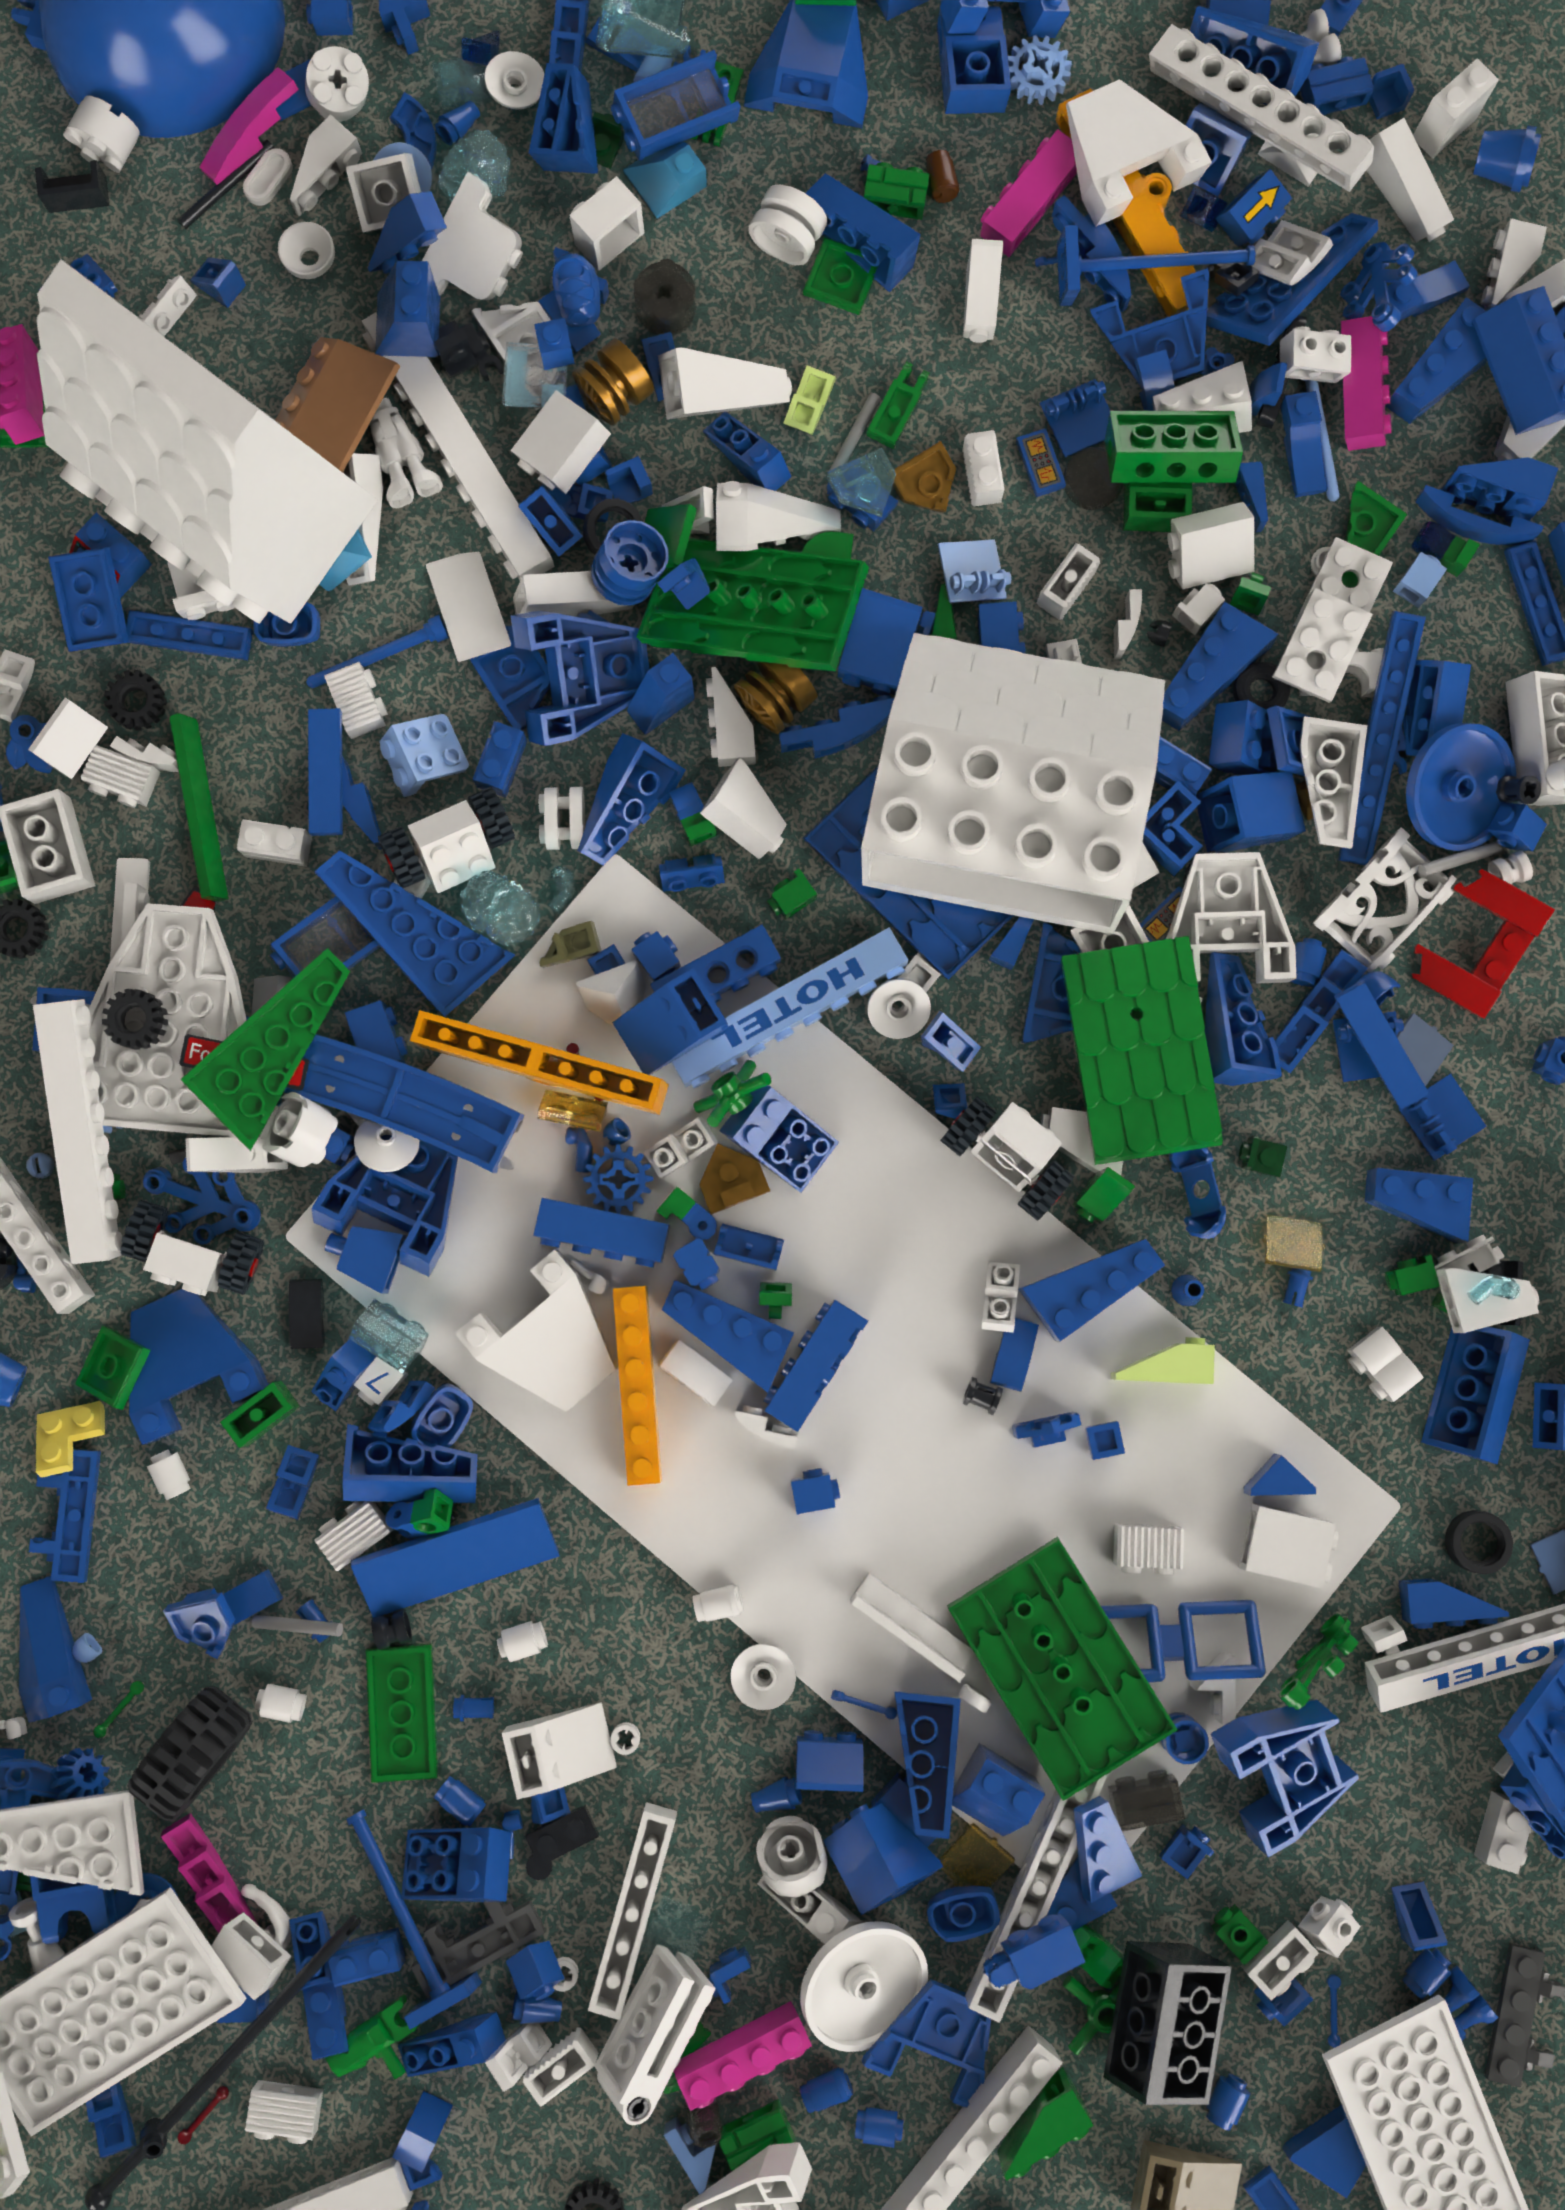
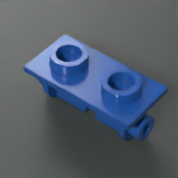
M713 853L693 857L694 867H688L687 858L665 860V864H659L663 892H680L686 888L713 887L716 884L725 883L721 856H715Z

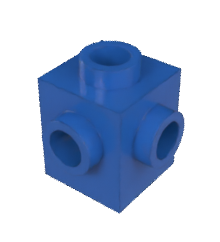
M1559 1036L1538 1046L1533 1057L1535 1063L1531 1070L1542 1075L1541 1078L1544 1081L1555 1085L1565 1083V1037Z

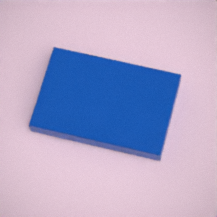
M110 547L48 557L68 652L129 643Z

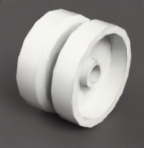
M782 184L772 185L761 201V209L755 213L749 225V234L755 244L767 254L791 265H804L815 249V241L821 237L827 225V216L821 206L804 192Z

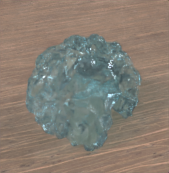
M478 129L475 133L471 132L468 138H459L458 144H454L453 149L449 150V156L443 158L444 162L442 165L444 169L439 176L437 185L451 202L467 171L478 176L488 185L492 194L488 207L494 202V196H503L507 191V176L510 170L511 158L507 157V147L498 142L496 136L489 130L485 129L483 131Z
M491 870L482 871L480 875H474L469 879L466 888L460 894L463 901L461 904L462 913L470 922L472 929L482 934L487 933L491 940L501 943L503 946L522 942L528 936L533 935L534 929L540 921V904L531 899L529 890H523L520 884L515 885L514 880L508 881L506 875L501 876L500 873L495 874Z

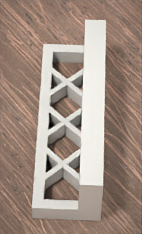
M868 1573L850 1598L851 1604L960 1683L965 1676L964 1668L975 1654L971 1646Z

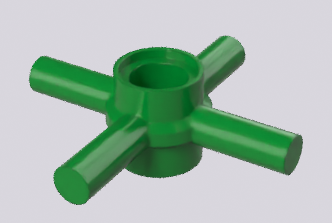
M746 1060L737 1075L731 1071L716 1080L711 1087L714 1094L695 1101L693 1104L694 1110L697 1113H702L714 1108L707 1118V1123L712 1127H718L727 1112L730 1115L737 1114L752 1102L753 1096L751 1092L770 1085L772 1082L771 1076L765 1072L750 1078L756 1069V1064L752 1060Z
M1068 1975L1063 1981V1987L1082 2001L1087 2008V2023L1068 2045V2048L1075 2055L1078 2056L1098 2030L1105 2034L1111 2033L1119 1983L1111 1993L1106 1990H1097L1092 1993L1071 1975ZM1103 2008H1111L1108 2014L1104 2016L1098 2015Z

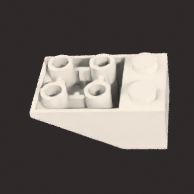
M602 1702L509 1725L502 1732L517 1800L546 1793L617 1768Z

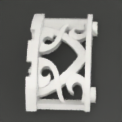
M1402 827L1378 849L1362 868L1363 872L1355 879L1357 884L1354 885L1350 882L1321 911L1313 922L1316 927L1321 931L1325 930L1356 959L1368 967L1367 971L1369 973L1373 972L1378 966L1384 969L1395 958L1392 952L1416 929L1438 903L1442 905L1454 893L1451 886L1457 878L1453 875L1447 877L1443 872L1425 877L1419 875L1418 866L1430 861L1407 841L1410 835ZM1387 867L1391 868L1393 875L1400 872L1401 876L1393 879L1388 878L1385 870ZM1415 873L1421 877L1416 881L1413 876ZM1371 881L1382 886H1395L1404 882L1406 890L1405 914L1392 917H1372L1377 907V896L1370 885ZM1425 882L1433 888L1431 892L1424 889L1423 884ZM1358 898H1365L1368 901L1365 915H1359L1365 907L1360 908L1357 906ZM1419 899L1424 900L1425 903L1418 910ZM1334 920L1356 927L1352 935L1350 936ZM1404 926V927L1393 937L1392 931H1391L1390 929H1391V928H1396V927ZM1364 929H1371L1366 936L1367 945L1372 943L1374 937H1379L1382 940L1381 947L1373 955L1356 942Z

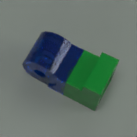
M1429 521L1425 522L1412 543V548L1419 554L1423 552L1426 555L1436 557L1441 562V565L1447 568V572L1458 577L1467 567L1480 544L1470 538L1465 541L1450 533L1442 525Z

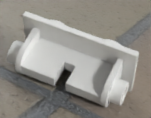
M181 275L175 276L172 280H167V284L156 297L158 299L156 304L152 302L145 312L138 317L164 337L197 294Z
M1481 1235L1466 1243L1469 1249L1459 1254L1452 1250L1437 1258L1440 1264L1435 1266V1270L1456 1268L1470 1271L1468 1265L1474 1263L1479 1273L1499 1264V1260L1505 1256L1499 1246L1493 1249L1490 1246L1495 1241L1493 1236L1486 1239L1484 1235Z

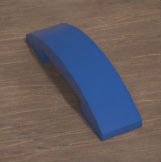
M1428 485L1424 486L1415 501L1430 518L1441 526L1460 536L1482 543L1494 545H1519L1533 541L1542 532L1544 527L1514 516L1506 525L1457 509L1452 507L1455 495Z

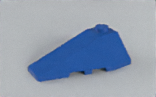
M1212 952L1209 958L1205 1036L1214 1083L1236 1086L1277 1079L1282 1076L1278 1048L1274 1038H1268L1262 1022L1266 1019L1262 1010L1257 1011L1250 995L1253 989L1239 956Z
M51 1576L20 1587L19 1693L29 1723L77 1708L92 1700L81 1662L77 1661L72 1654L74 1641L55 1581H51Z

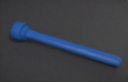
M440 615L427 619L428 623L423 625L424 628L311 675L307 678L306 683L310 688H316L327 683L324 675L357 662H360L362 667H365L427 640H430V642L436 640L439 643L448 639L449 635Z

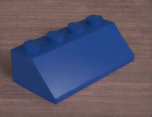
M1542 286L1517 294L1475 317L1472 320L1515 435L1564 420L1565 339L1545 287Z
M1489 1326L1466 1333H1453L1451 1327L1421 1443L1498 1464L1530 1339L1511 1331Z

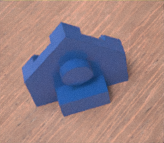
M1068 1412L1013 1424L1012 1430L1014 1438L1031 1437L1032 1446L1035 1448L1066 1441L1064 1430L1081 1426V1420L1077 1412Z
M215 1588L190 1593L181 1602L168 1604L163 1610L176 1638L187 1644L193 1642L206 1649V1654L215 1659L219 1658L236 1620L222 1592L217 1593Z

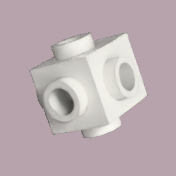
M1320 1896L1312 1904L1309 1912L1298 1925L1300 1930L1317 1949L1336 1958L1351 1943L1353 1936L1361 1926L1351 1916L1353 1910L1340 1899L1333 1901L1324 1896Z

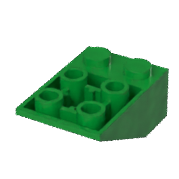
M1124 483L1123 530L1171 532V519L1192 514V483Z
M1064 2067L1055 2072L1008 2131L997 2153L1006 2181L1012 2177L1020 2178L1031 2169V2165L1042 2158L1044 2160L1052 2158L1059 2152L1061 2146L1070 2140L1078 2141L1089 2132V2128L1093 2127L1085 2103Z

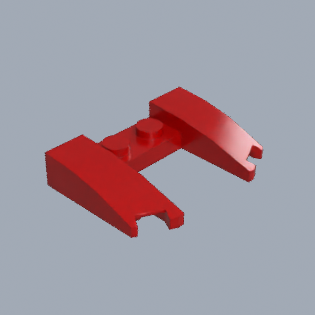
M1480 869L1477 872L1481 878L1466 887L1461 882H1458L1453 886L1452 890L1501 918L1504 922L1471 973L1422 945L1416 944L1414 953L1422 954L1420 974L1412 973V978L1475 1016L1485 1019L1502 993L1500 990L1534 937L1539 936L1555 909L1510 883Z

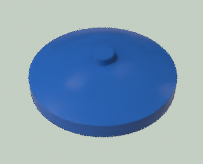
M1452 724L1433 734L1417 753L1408 775L1406 804L1415 830L1429 844L1446 850L1465 851L1480 846L1493 836L1488 831V828L1501 803H1505L1501 802L1496 794L1498 781L1505 775L1517 777L1516 765L1511 749L1499 733L1481 724Z

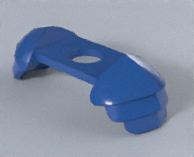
M1208 1148L1170 1153L1171 1169L1174 1173L1181 1172L1191 1211V1215L1184 1218V1222L1187 1225L1186 1230L1191 1236L1205 1239L1214 1238L1220 1233L1225 1223L1226 1208L1221 1203L1211 1163L1214 1161ZM1205 1180L1209 1184L1210 1190L1205 1198L1200 1199L1194 1194V1186L1198 1181Z

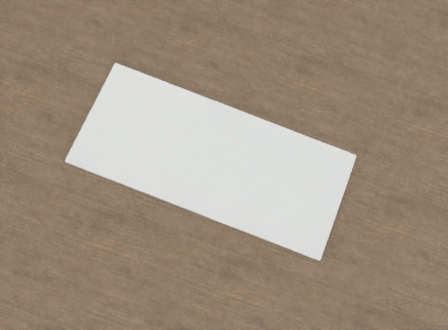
M613 855L467 1024L566 1052L567 1046L570 1043H575L580 1049V1056L642 1073L616 1028L589 1011L582 999L576 982L595 975L587 959L594 955L554 966L540 967L539 962L542 957H545L553 941L551 939L554 933L559 934L563 929L587 921L594 922L602 951L614 944L625 963L637 961L646 985L643 1000L653 993L650 983L653 981L631 950L636 946L634 944L635 940L647 932H650L652 935L656 931L659 932L662 938L668 935L678 949L674 954L680 961L681 967L725 943L622 857ZM741 956L736 960L737 965L741 968L752 966ZM714 969L708 975V979L713 983H721L726 978V973L721 969ZM759 974L749 979L750 984L744 989L735 993L730 989L721 994L722 999L716 1004L724 1018L775 991L778 987L768 978H761ZM819 1021L805 1027L804 1023L792 1029L794 1034L780 1042H777L776 1038L764 1044L766 1049L753 1057H749L746 1054L738 1058V1065L724 1073H721L719 1069L709 1074L710 1080L697 1088H693L692 1084L685 1087L672 1062L651 1074V1076L661 1078L669 1084L660 1115L607 1100L598 1102L590 1095L558 1086L544 1085L520 1075L441 1053L426 1072L495 1100L525 1116L518 1133L514 1132L503 1154L513 1161L514 1169L499 1168L497 1173H492L468 1160L458 1157L445 1247L431 1275L428 1277L399 1262L389 1293L382 1294L338 1271L337 1265L340 1256L325 1251L327 1239L334 1232L313 1223L312 1207L317 1198L286 1234V1239L697 1592L701 1593L730 1584L738 1585L742 1596L744 1612L738 1616L728 1618L758 1644H770L783 1650L792 1660L796 1676L905 1770L898 1712L895 1719H888L885 1714L844 1701H835L831 1698L832 1691L838 1690L845 1695L885 1708L893 1706L896 1710L895 1692L961 1699L954 1786L977 1745L980 1743L1035 1776L1045 1792V1796L1029 1824L1004 1837L952 1806L954 1812L1020 1868L1024 1863L1056 1790L1002 1698L990 1687L986 1679L985 1670L975 1654L964 1668L965 1676L959 1683L851 1604L850 1598L868 1573L879 1579L968 1645V1641L948 1610L947 1605L961 1598L964 1594L985 1581H988L1012 1564L1017 1563L1020 1559L1044 1546L1057 1536L1101 1606L1154 1604L1158 1609L1160 1625L1179 1624L1177 1608L1183 1602L1253 1600L1257 1606L1266 1673L1262 1678L1236 1679L1237 1715L1400 1510V1504L1397 1500L1216 1350L1214 1352V1384L1111 1379V1372L1173 1344H1185L1186 1337L1200 1338L1139 1286H1136L1061 1342L1053 1339L1018 1290L1015 1318L1039 1324L1023 1389L1019 1392L991 1384L990 1379L1003 1331L981 1329L988 1261L1020 1265L1019 1289L1101 1255L1050 1212L1047 1211L1038 1221L1018 1205L1025 1192L1023 1190L1020 1192L1015 1190L970 1152L972 1150L970 1146L959 1157L940 1140L949 1130L945 1125ZM746 1060H752L756 1064V1069L750 1078L765 1072L768 1073L772 1079L769 1086L774 1088L839 1141L838 1145L802 1193L760 1163L771 1192L712 1214L717 1224L714 1236L708 1240H703L711 1253L709 1256H712L719 1266L720 1272L716 1275L719 1281L705 1290H701L700 1286L693 1287L690 1285L683 1273L685 1270L679 1267L673 1257L675 1251L696 1238L690 1233L689 1227L673 1213L666 1220L657 1210L672 1191L678 1187L710 1213L699 1183L716 1145L662 1179L659 1178L651 1165V1168L645 1171L646 1175L653 1177V1181L645 1183V1186L651 1190V1193L642 1192L640 1195L644 1203L640 1204L635 1200L632 1203L633 1211L631 1212L626 1206H622L620 1214L670 1225L663 1262H655L654 1268L635 1264L636 1258L623 1255L622 1261L604 1258V1251L592 1249L591 1255L572 1251L573 1245L560 1242L559 1248L540 1244L541 1238L533 1236L542 1198L603 1210L604 1202L601 1201L594 1205L592 1201L596 1196L595 1193L586 1194L585 1192L591 1186V1182L583 1181V1177L590 1176L591 1172L582 1173L575 1171L577 1147L576 1144H567L565 1141L566 1129L568 1127L577 1128V1126L584 1128L593 1145V1153L601 1157L604 1155V1146H607L610 1152H613L615 1146L608 1144L609 1139L607 1136L603 1138V1129L613 1119L620 1118L627 1124L631 1132V1138L620 1145L621 1151L625 1152L631 1146L633 1147L632 1155L634 1157L639 1153L644 1155L640 1161L641 1164H650L644 1151L668 1135L674 1134L697 1117L702 1116L719 1144L753 1158L719 1131L731 1116L729 1112L726 1113L718 1127H712L707 1123V1118L714 1108L697 1113L693 1107L695 1101L714 1094L711 1087L721 1076L731 1071L737 1075ZM355 1153V1154L353 1155V1157L346 1163V1165H347L350 1161H352V1160L357 1156L356 1153ZM592 1157V1165H594L596 1161ZM612 1158L605 1161L597 1173H605L612 1166ZM624 1158V1167L629 1172L639 1173L634 1163ZM616 1170L615 1175L610 1176V1178H603V1180L614 1182L616 1188L620 1187L621 1182L633 1179L623 1176L620 1170ZM597 1185L605 1197L612 1199V1190L606 1185ZM631 1185L625 1191L624 1199L630 1197L636 1191L638 1185ZM611 1206L608 1212L616 1213L615 1206ZM357 1210L343 1237H348L352 1226L399 1233L406 1236L409 1233ZM722 1224L784 1239L777 1270L714 1255L715 1245L718 1241ZM553 1250H558L569 1264L575 1258L590 1271L592 1270L594 1273L609 1280L606 1294L604 1296L588 1290L591 1279L586 1278L574 1268L580 1276L616 1370L567 1412L475 1360L454 1335L478 1313H485L502 1335H504L546 1300L550 1294L530 1270ZM675 1280L794 1332L771 1387L774 1385L779 1388L785 1377L780 1374L790 1357L794 1360L798 1358L803 1350L798 1347V1344L807 1330L813 1333L818 1326L819 1321L815 1317L824 1303L831 1305L833 1300H837L868 1320L864 1329L860 1330L856 1336L854 1345L840 1362V1366L827 1387L823 1389L822 1395L800 1430L797 1432L792 1429L791 1434L797 1435L795 1450L773 1444L757 1436L735 1418L736 1409L743 1411V1406L748 1405L762 1408V1415L768 1416L765 1429L772 1430L773 1424L789 1427L765 1412L768 1404L763 1402L768 1394L765 1390L662 1311ZM760 1282L792 1283V1306H782V1319H769V1305H759ZM647 1286L662 1482L627 1486L613 1288ZM677 1339L699 1353L733 1380L715 1406L709 1405L687 1386L679 1383L658 1366ZM971 1377L977 1378V1382L994 1389L997 1387L1003 1388L1001 1399L994 1415L988 1414V1410L971 1403L968 1405L962 1404ZM1068 1412H1077L1080 1416L1081 1426L1064 1430L1066 1441L1034 1448L1031 1437L1014 1438L1013 1424ZM1118 1421L1125 1454L1092 1460L1085 1427ZM1275 1453L1282 1455L1316 1487V1494L1250 1496L1244 1494V1486ZM822 1468V1473H829L830 1480L837 1479L840 1499H834L835 1508L797 1515L791 1479L802 1478L803 1471ZM1252 1503L1336 1524L1335 1530L1339 1534L1338 1543L1335 1550H1331L1329 1563L1332 1564V1572L1329 1581L1324 1582L1323 1589L1256 1574L1239 1568ZM1114 1524L1177 1526L1183 1528V1569H1174L1173 1575L1155 1574L1154 1568L1141 1567V1573L1121 1572V1567L1113 1564ZM1244 1613L1192 1616L1198 1667L1208 1666L1221 1652H1229L1236 1657V1665H1251ZM1146 1618L1110 1619L1139 1668L1151 1669ZM1041 1635L1038 1637V1639L1043 1640L1045 1639L1046 1635ZM1164 1661L1165 1679L1162 1682H1149L1168 1714L1174 1712L1188 1714L1206 1730L1210 1748L1213 1745L1210 1733L1224 1726L1215 1719V1715L1211 1714L1210 1697L1212 1694L1215 1695V1691H1197L1190 1686L1192 1681L1185 1674L1184 1661ZM964 1684L971 1685L991 1699L992 1704L986 1713L978 1710L958 1695ZM1160 1742L1108 1773L1099 1796L1109 1802L1129 1848H1131L1198 1764V1762L1182 1764L1175 1761L1161 1746ZM1077 1847L1067 1867V1871L1078 1856Z

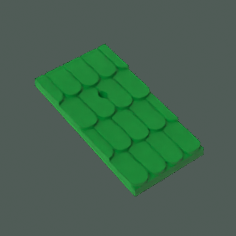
M689 538L683 562L692 558L696 559L710 587L709 594L690 609H685L672 590L664 593L656 583L636 636L642 643L650 644L652 647L690 650L692 653L742 657L748 661L787 664L788 667L836 671L869 567L862 560L763 547L750 551H716V541ZM675 568L665 569V571L663 572V574L657 582H659L662 578H664Z
M1189 936L1062 956L1061 963L1094 1164H1107L1222 1145V1127Z
M1058 1536L947 1605L948 1610L1063 1801L1177 1731L1174 1722ZM1041 1635H1046L1045 1639L1043 1640L1038 1639V1637Z

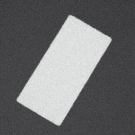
M480 552L461 553L426 564L458 662L511 646Z

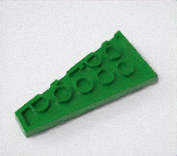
M328 948L181 1078L185 1086L250 1152L350 974L346 966Z

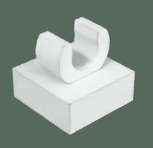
M1077 639L1050 643L1045 646L1047 658L1082 663Z
M1391 1615L1361 1627L1365 1640L1377 1653L1385 1651L1386 1656L1400 1652L1397 1645L1407 1641L1404 1629Z

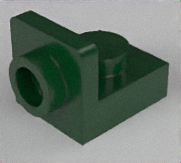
M594 112L592 121L597 164L611 169L624 139L623 126L621 123L617 124L611 114Z
M1251 1136L1247 1142L1243 1141L1240 1146L1238 1159L1243 1161L1241 1169L1281 1177L1287 1146L1261 1140L1258 1136Z

